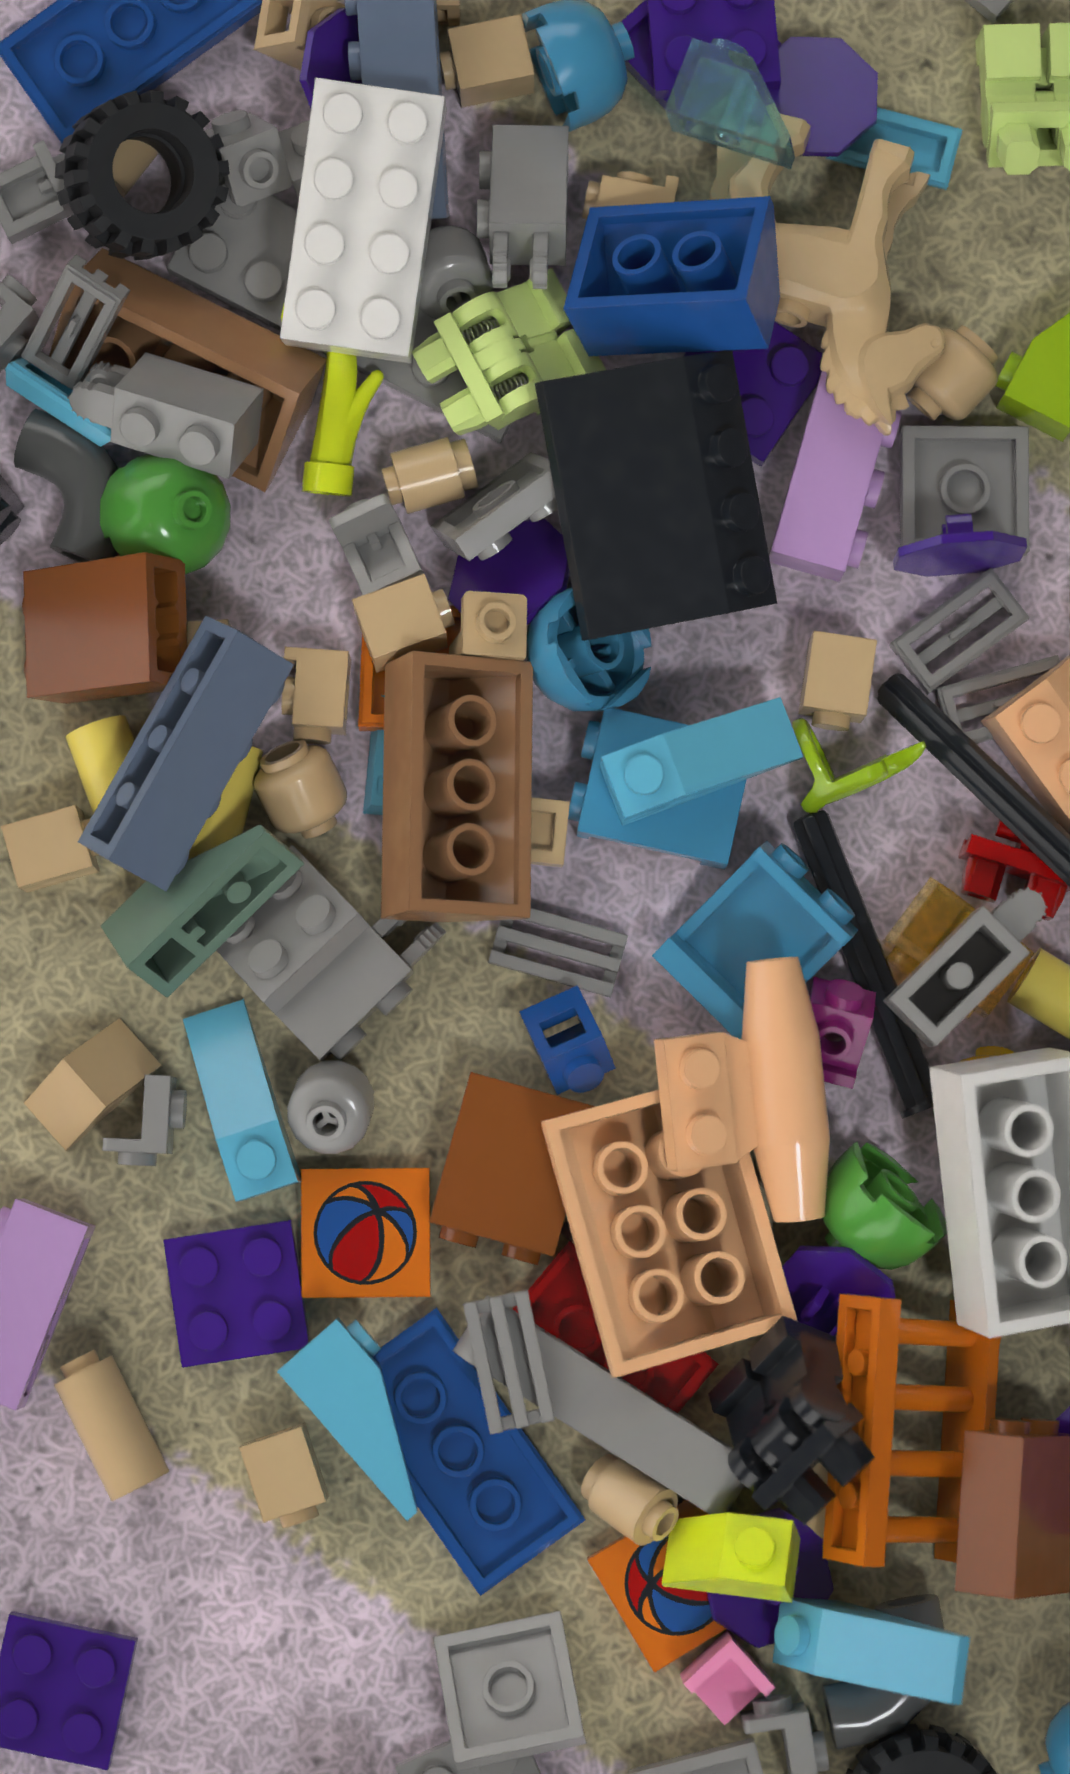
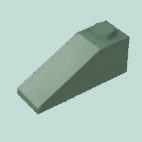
M260 824L187 860L184 868L175 875L167 891L145 881L101 925V928L125 966L168 998L304 865V862Z

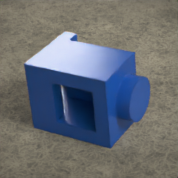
M578 985L519 1011L534 1048L557 1095L567 1090L577 1093L588 1092L602 1082L605 1073L616 1069L603 1035ZM577 1016L579 1024L548 1038L545 1037L544 1030Z

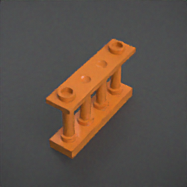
M839 1294L836 1344L844 1379L836 1387L843 1395L846 1404L848 1405L851 1402L864 1416L853 1430L862 1439L875 1458L844 1487L828 1472L827 1485L836 1494V1497L825 1508L822 1558L861 1567H885L886 1543H935L934 1559L956 1563L964 1432L990 1430V1419L995 1418L1001 1336L987 1338L957 1325L955 1300H950L949 1320L900 1318L901 1299ZM898 1345L947 1346L945 1386L896 1384ZM894 1410L943 1412L941 1451L892 1450ZM890 1476L939 1477L937 1517L888 1516Z

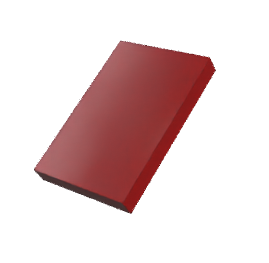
M568 1241L528 1289L534 1322L609 1370L575 1244ZM514 1306V1307L512 1308V1310H514V1311H516L517 1313H519V1312H518V1307H517V1306ZM703 1351L619 1377L679 1413L719 1364Z

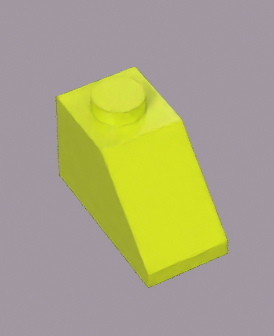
M728 1512L680 1518L668 1536L662 1585L669 1588L792 1603L801 1540L794 1521Z

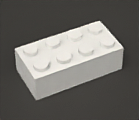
M315 78L280 339L286 346L404 363L412 362L423 271L447 112L445 96Z
M1048 1047L929 1067L957 1325L987 1338H994L1070 1323V1052Z

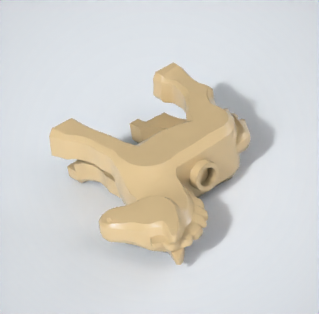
M775 112L767 114L762 131L736 124L733 126L719 125L715 138L717 148L716 178L710 190V200L769 196L772 185L785 165L795 157L804 154L810 138L811 126L804 119ZM876 139L870 151L850 230L828 226L776 223L775 220L780 300L775 321L790 327H804L808 322L825 327L820 344L821 348L824 349L820 360V369L827 373V392L829 394L833 393L837 405L844 404V411L847 415L852 416L854 419L861 418L868 426L874 424L880 433L889 436L892 429L891 424L896 420V411L905 410L909 407L905 394L912 389L923 371L942 356L945 347V336L940 327L928 323H922L907 330L888 332L891 309V283L887 258L893 242L894 229L903 214L916 204L928 184L930 174L918 171L910 173L914 160V151L910 147L883 139Z

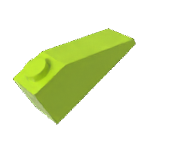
M1070 313L1033 338L1023 356L1011 351L995 385L1004 390L996 407L998 410L1061 442L1070 433Z

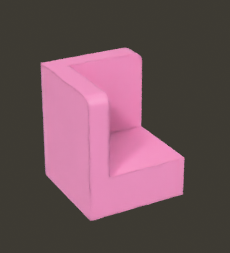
M728 1630L719 1636L680 1673L682 1683L691 1693L695 1692L724 1726L760 1692L767 1697L776 1688L771 1677Z

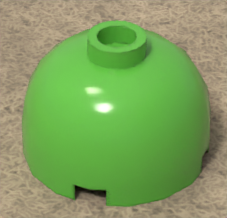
M146 453L132 459L125 467L118 468L109 477L100 499V526L104 538L110 537L114 549L120 556L148 552L180 559L185 564V575L205 567L222 550L230 531L231 504L220 478L217 475L186 466L172 458H162Z
M858 1142L853 1143L828 1171L825 1217L822 1218L829 1229V1232L825 1235L827 1244L830 1247L851 1248L879 1269L893 1270L915 1262L928 1253L947 1235L946 1220L933 1198L924 1206L919 1202L915 1193L907 1185L909 1183H917L918 1181L894 1158L875 1145L866 1142L860 1149Z

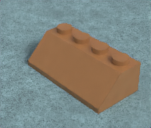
M101 248L84 266V269L92 274L99 269L109 275L105 283L114 289L121 283L130 289V292L92 366L102 361L103 363L109 362L111 366L117 364L131 369L147 352L264 388L258 443L232 476L266 492L312 404L326 364V358L306 348L286 346L280 339V335L124 258L120 259L108 255V250ZM77 285L74 286L61 312L49 354L50 357L84 292ZM98 299L63 365L71 370L104 306V303Z
M411 651L385 664L381 919L466 922L530 918L533 667L531 662Z

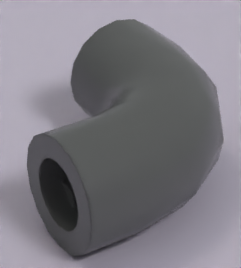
M35 408L30 413L21 430L14 453V465L16 468L50 481L62 495L64 504L63 514L50 548L77 562L114 557L116 550L112 545L110 537L104 538L100 526V499L109 477L118 469V466L104 446L99 447L48 412Z
M935 1594L897 1598L880 1603L874 1608L876 1611L944 1629L939 1598ZM843 1681L823 1685L825 1708L836 1750L869 1744L904 1729L931 1701Z

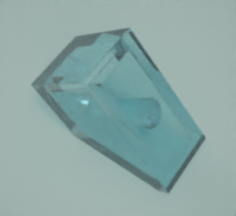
M692 38L665 107L672 131L791 169L795 160V154L790 134L753 57L748 56V52L742 46L729 40L715 38L710 44Z

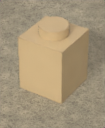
M522 14L447 29L449 51L440 52L441 72L445 90L457 88L461 108L534 93V70Z
M425 574L352 599L355 616L376 673L384 671L385 664L411 651L435 653L448 648L445 628L455 625L454 618L443 589L431 592Z
M813 631L808 641L798 714L812 716L811 725L826 730L849 731L850 722L861 723L867 715L877 640Z
M72 805L1 826L19 889L28 893L100 872L96 856L99 854L78 843L79 838L91 819H85L84 813L79 807Z
M305 1422L245 1442L239 1447L263 1523L279 1518L282 1528H287L319 1516L316 1505L326 1502L329 1494Z

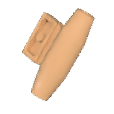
M779 957L747 961L741 1039L724 1032H706L654 1039L667 1170L678 1172L734 1164L754 1150L773 1222H800L825 1217L830 1133L820 1035L799 957Z

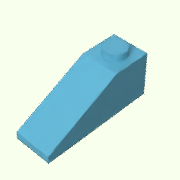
M781 697L663 733L601 757L600 768L622 826L800 760L804 756Z
M244 999L184 1018V1026L213 1132L235 1201H244L301 1182V1174Z
M337 1317L277 1372L408 1521L417 1513V1504L381 1365L373 1357L381 1347L356 1319L346 1326Z
M793 1597L792 1603H780L778 1622L774 1632L773 1663L815 1676L947 1704H962L970 1642L969 1636L840 1600Z

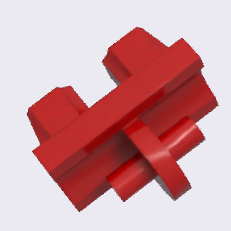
M1000 819L996 827L995 836L1016 842L1015 847L971 834L968 840L964 839L958 857L966 860L962 874L961 894L994 903L997 899L1004 873L1027 879L1024 890L1029 887V890L1042 893L1041 896L1045 906H1048V908H1045L1046 915L1042 916L1041 919L1049 921L1054 918L1064 899L1065 893L1070 891V887L1035 853H1032V850Z

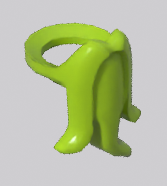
M799 718L792 722V726L815 779L811 790L800 805L807 813H817L819 809L827 804L874 786L912 765L923 754L926 744L922 741L889 755L885 754L836 778L812 727L804 718Z

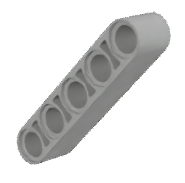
M505 1308L523 1397L538 1406L519 1313L511 1308ZM492 1312L481 1313L479 1315L492 1377L507 1386ZM535 1324L553 1412L557 1419L710 1515L729 1513L745 1487L733 1474L728 1464V1454L732 1449L731 1446L621 1377L612 1378L610 1370ZM467 1326L455 1345L453 1352L476 1367Z

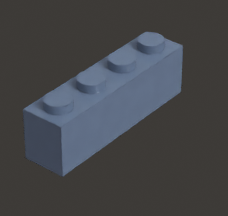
M345 0L346 15L358 16L359 41L348 42L351 81L362 80L364 85L442 96L437 0ZM445 132L443 133L432 219L450 217Z
M205 616L79 838L78 843L147 882L167 891L175 875L186 865L189 850L206 820L217 810L221 794L238 763L249 753L253 737L268 710L280 698L285 680L294 664L239 630Z

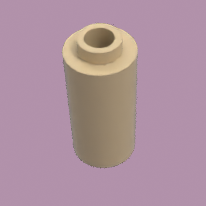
M94 1349L60 1367L65 1379L54 1384V1387L111 1501L154 1481L170 1471L112 1355L100 1361Z

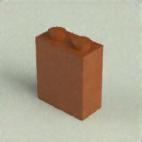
M142 552L23 571L24 597L22 609L25 618L26 653L24 673L26 677L27 698L72 704L162 692L188 647L185 564L180 559Z
M470 1072L429 1219L430 1223L442 1226L439 1238L476 1248L479 1236L504 1243L501 1252L502 1256L538 1265L541 1253L554 1257L566 1212L541 1122L595 1106Z
M1021 1417L1020 1420L991 1418L990 1430L964 1432L955 1591L1012 1600L1070 1593V1434L1059 1433L1060 1421Z

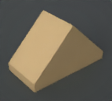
M119 1018L64 1057L24 1104L65 1151H68L144 1083L145 1075H153L163 1065L124 1021Z

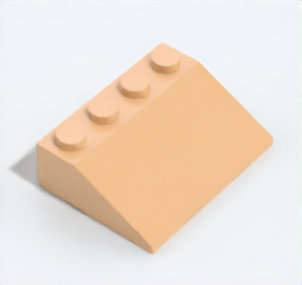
M659 1089L541 1122L612 1378L767 1333L782 1316L797 1321L750 1152L739 1159L738 1163L678 1172L667 1170Z

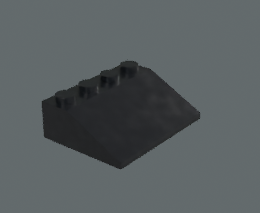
M732 350L671 358L535 383L582 641L777 604Z

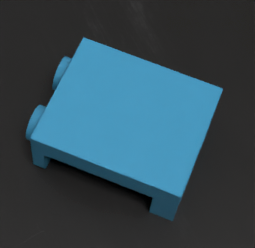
M615 708L604 709L601 723L591 720L588 722L581 757L591 759L593 762L588 784L579 782L574 784L568 819L579 822L576 837L589 839V837L600 838L698 860L700 865L725 870L729 862L746 780L622 826L600 768L601 757L689 725Z
M768 841L761 844L734 874L652 955L733 1037L738 1039L742 1038L747 961L798 956L805 983H807L858 931L850 922L855 916L852 909L830 889H826L821 894L804 877L809 871L807 865L793 850L783 843L777 848L773 847Z

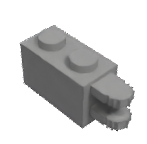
M493 125L492 151H480L479 189H490V200L478 199L477 238H489L490 264H493V288H507V283L511 279V265H530V280L533 282V289H547L548 265L566 266L569 126Z
M145 352L131 369L117 364L111 366L109 362L103 363L101 361L99 364L95 363L91 367L90 373L84 378V381H79L73 387V391L67 399L70 401L71 411H74L77 417L81 416L83 420L88 418L90 422L111 428L110 442L153 456L176 459L186 466L229 479L258 443L264 388Z
M1029 887L1025 888V890L1018 889V893L1014 891L1012 896L1008 895L1007 899L1003 900L991 913L984 906L975 909L883 1002L928 1047L937 1046L1030 954L1020 942L1037 926V921L1041 922L1042 916L1046 915L1045 908H1048V906H1045L1041 896L1042 893L1029 890Z
M380 918L372 927L369 926L275 1015L320 1061H324L331 1054L338 1060H342L367 1035L359 1027L377 1009L387 1016L411 993L413 989L405 982L414 974L411 968L446 933L437 922L425 927L414 938V942L399 956L384 939L397 926H401L407 920Z

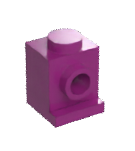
M814 977L809 997L820 1035L824 1082L853 1089L858 1066L874 1017L876 992L865 990L849 980L834 979L830 981Z

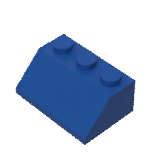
M771 197L590 207L563 308L588 356L768 349L780 300L775 215Z

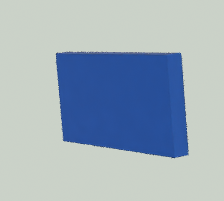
M56 0L0 41V56L62 144L64 138L73 134L75 130L72 126L82 116L124 93L137 91V94L141 95L149 90L156 89L258 15L261 10L262 0Z
M436 1307L383 1345L373 1357L381 1365L417 1507L481 1596L586 1519L522 1428L504 1430L503 1432L490 1435L477 1369L453 1352L459 1338ZM496 1392L501 1417L511 1415L512 1413Z

